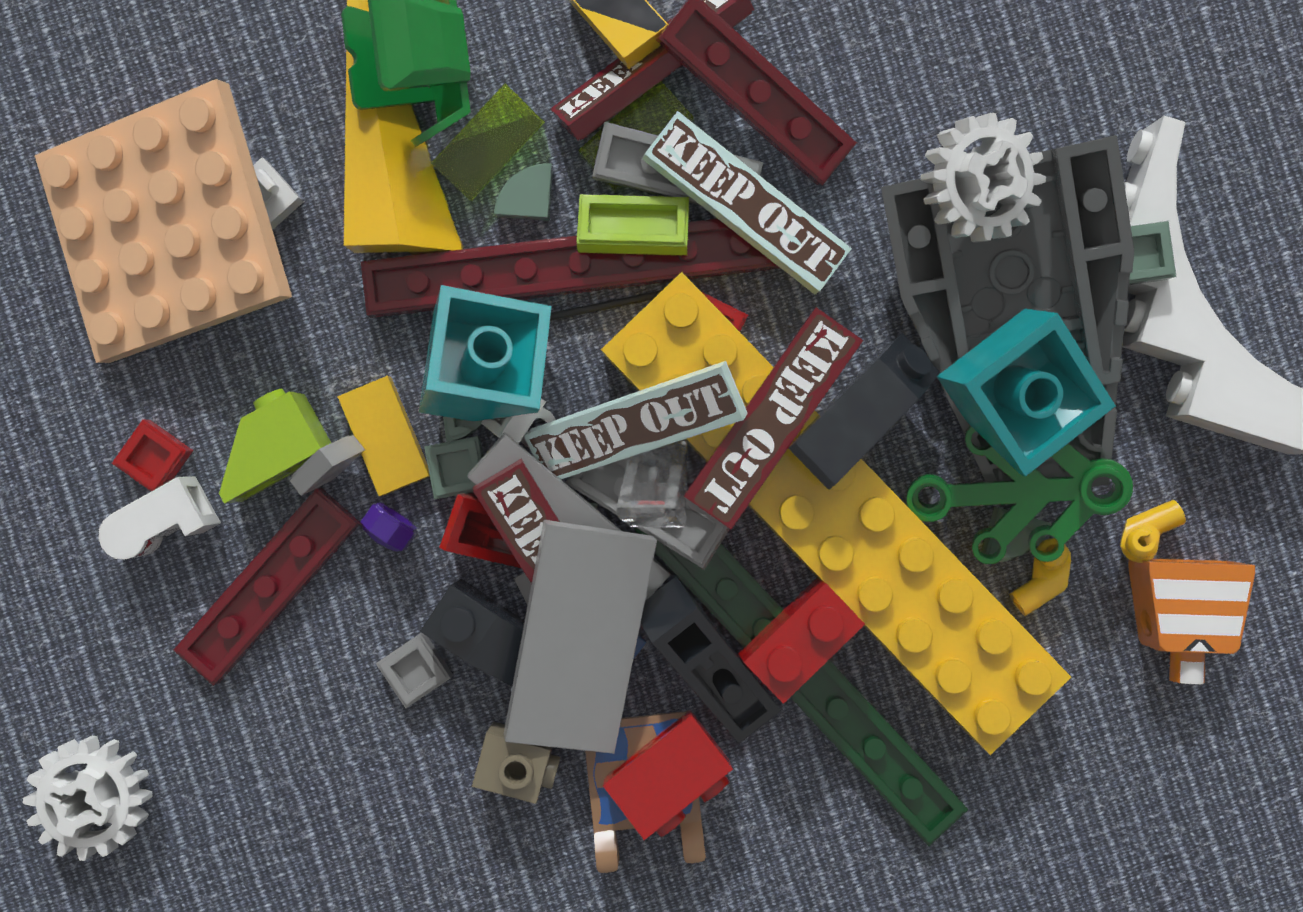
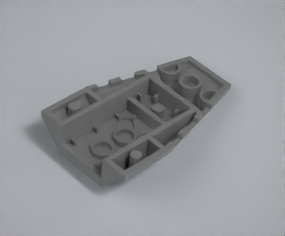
M1117 135L1042 151L1043 159L1033 165L1034 173L1046 176V182L1034 185L1032 193L1041 199V204L1036 207L1024 208L1030 222L1024 226L1012 227V235L1005 238H991V241L972 242L970 236L958 238L951 236L954 222L937 225L934 219L941 210L939 204H925L924 198L934 192L933 184L923 182L921 178L881 187L901 299L919 334L930 362L941 373L1023 309L1055 312L1063 320L1116 405L1118 382L1121 380L1123 362L1121 354L1124 326L1127 325L1129 301L1127 300L1129 280L1134 261V245ZM997 203L995 210L987 211L984 217L997 212L1002 204ZM944 389L951 408L965 434L969 424ZM1116 407L1069 442L1071 446L1089 461L1100 458L1112 460L1117 417ZM977 431L973 433L971 441L974 445L978 447L989 445ZM973 453L986 482L1013 480L986 456H979ZM1052 457L1036 468L1047 478L1072 477ZM1099 477L1093 481L1091 487L1109 485L1110 478Z

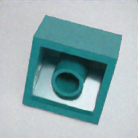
M441 285L433 312L419 413L473 422L538 413L541 404L552 306Z
M1023 309L936 376L966 422L1023 476H1027L1116 407L1063 320L1055 312Z

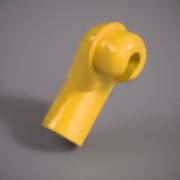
M1170 500L1128 518L1120 540V548L1125 557L1138 563H1143L1142 560L1150 561L1153 559L1158 550L1160 535L1186 523V518L1180 505L1175 500Z
M1048 538L1043 540L1037 549L1043 552L1051 551L1056 546L1057 539ZM1065 544L1062 555L1054 561L1043 562L1034 557L1032 579L1009 594L1015 606L1024 616L1052 600L1067 588L1071 553Z

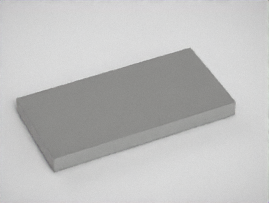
M551 520L543 521L505 723V742L615 753L657 543L653 536Z

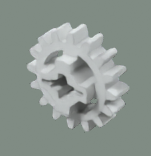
M988 113L976 118L971 116L955 121V128L941 131L937 135L943 148L939 147L926 152L925 157L935 166L934 171L921 174V181L933 184L934 192L928 194L924 198L925 204H939L941 210L934 219L937 225L954 222L951 236L955 238L970 236L972 242L991 241V238L1009 237L1012 235V227L1024 226L1030 222L1024 208L1040 206L1041 199L1032 193L1034 185L1045 183L1046 176L1034 173L1033 165L1039 163L1043 159L1042 152L1029 154L1026 147L1033 138L1031 132L1014 135L1017 120L1010 118L998 122L996 113ZM976 140L982 141L981 146L974 147L971 153L964 152L966 147ZM997 203L1002 204L997 212L984 217L987 211L995 210Z
M90 736L80 741L79 744L73 739L58 746V752L53 751L43 756L39 760L43 769L28 776L27 781L36 787L37 791L24 797L23 804L36 806L37 813L26 822L28 826L42 824L45 831L38 840L42 845L52 839L59 841L57 847L58 856L63 857L75 847L77 848L79 861H85L96 852L102 857L107 856L118 848V843L123 845L137 834L134 827L147 819L149 814L138 807V805L152 798V791L139 788V782L145 779L149 773L147 770L133 771L131 764L137 757L134 751L123 757L117 755L119 741L114 739L100 748L97 736ZM87 764L86 769L82 771L65 772L71 765ZM107 822L112 824L104 830L89 831L93 824L99 826Z

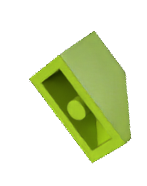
M283 389L274 390L254 401L253 405L256 410L240 419L219 491L224 504L243 502L294 474L318 449L331 444L305 394L290 391L285 393Z

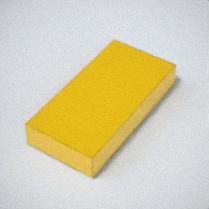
M385 376L337 396L353 435L365 449L361 455L378 496L387 495L430 477L428 464L392 377Z

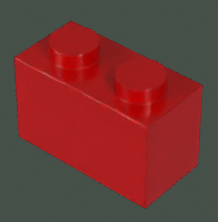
M816 578L738 654L746 666L784 704L865 623L825 582Z
M688 710L605 776L603 787L643 840H645L655 831L660 837H663L675 829L686 818L682 810L699 796L703 802H707L720 793L729 784L730 781L726 775L733 768L730 760L691 710Z

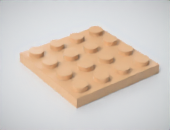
M218 79L212 80L35 155L96 363H111L292 297L228 83Z

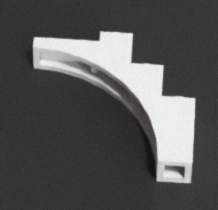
M1163 116L1145 129L1139 130L1134 136L1127 154V161L1131 162L1132 166L1127 182H1124L1131 226L1169 221L1177 277L1169 280L1129 285L1128 293L1136 295V297L1129 302L1127 325L1124 326L1125 332L1122 347L1181 365L1180 371H1177L1172 376L1167 387L1166 400L1170 403L1166 417L1288 455L1303 454V388L1291 384L1256 360L1225 329L1199 288L1184 250L1176 209L1177 161L1185 122Z

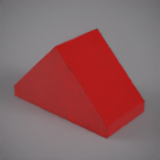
M467 492L457 494L439 548L447 552L521 568L474 493Z

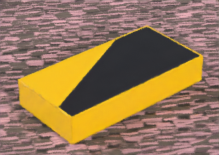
M569 0L573 7L628 69L661 46L655 39L668 23L647 0Z

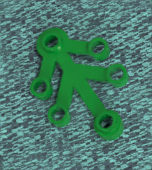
M969 425L965 432V442L968 449L975 455L986 456L1013 480L947 484L943 478L937 475L926 474L914 479L907 491L908 508L921 521L934 522L942 519L951 507L1014 504L992 528L981 529L973 536V554L978 561L984 564H995L1001 561L1006 554V546L1049 502L1072 501L1051 526H1038L1029 535L1028 544L1032 555L1040 561L1051 562L1062 555L1064 544L1093 514L1110 515L1123 509L1131 499L1133 481L1129 472L1120 463L1106 458L1089 461L1069 443L1051 457L1072 477L1047 478L1037 469H1034L1027 476L1020 475L990 444L986 447L974 445L971 438L976 430ZM1099 477H1108L1112 480L1111 490L1104 495H1097L1091 490L1093 481ZM925 487H934L939 491L940 498L933 504H925L919 499L918 494ZM1043 535H1051L1057 539L1056 546L1048 552L1040 551L1035 547L1038 538ZM985 538H994L1000 543V546L995 553L984 554L978 548L979 543Z

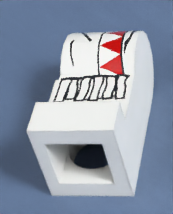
M196 476L176 477L110 514L103 520L99 528V541L102 549L109 556L125 560L153 553L159 548L164 537L179 529L182 530L184 536L204 533L221 522Z

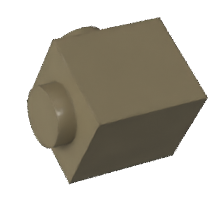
M493 721L485 735L472 787L536 804L542 787L553 788L561 757L551 754L552 747L505 742V724Z

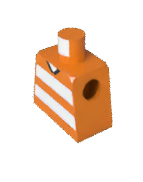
M1153 558L1150 561L1142 560L1143 563H1138L1128 559L1140 643L1158 651L1170 652V681L1184 684H1204L1206 653L1235 654L1240 649L1255 577V565L1221 560Z

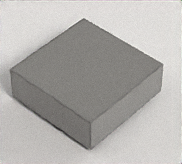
M354 435L343 437L318 449L291 476L290 482L302 496L335 479L365 449Z
M423 633L418 634L376 663L405 708L453 676V673L430 639Z

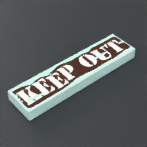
M678 111L642 158V160L813 294L821 291L852 249Z
M724 361L531 428L524 437L533 457L558 478L564 479L742 421L748 412L727 362Z

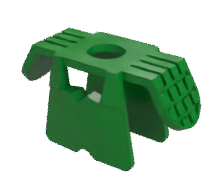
M368 0L369 11L347 6L342 10L341 17L345 48L354 60L353 65L348 69L352 102L357 109L366 110L435 102L437 124L413 138L411 142L414 147L419 146L471 113L467 87L471 71L464 16L461 8L457 7L456 0Z

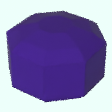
M383 503L373 504L361 520L362 528L369 537L380 546L392 551L406 550L418 533V528L410 520Z

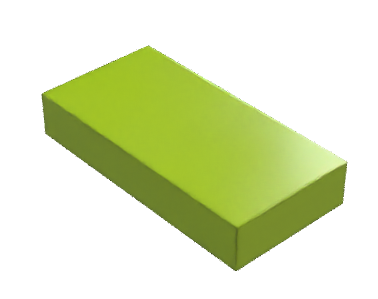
M580 194L577 250L579 253L687 255L689 197Z

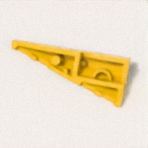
M347 0V6L369 11L368 0ZM346 50L344 246L353 253L410 252L412 255L463 249V244L451 217L446 197L441 189L430 159L431 156L426 142L417 147H414L411 142L413 138L422 133L413 106L401 105L366 110L357 109L352 102L348 69L353 65L354 60L352 55Z

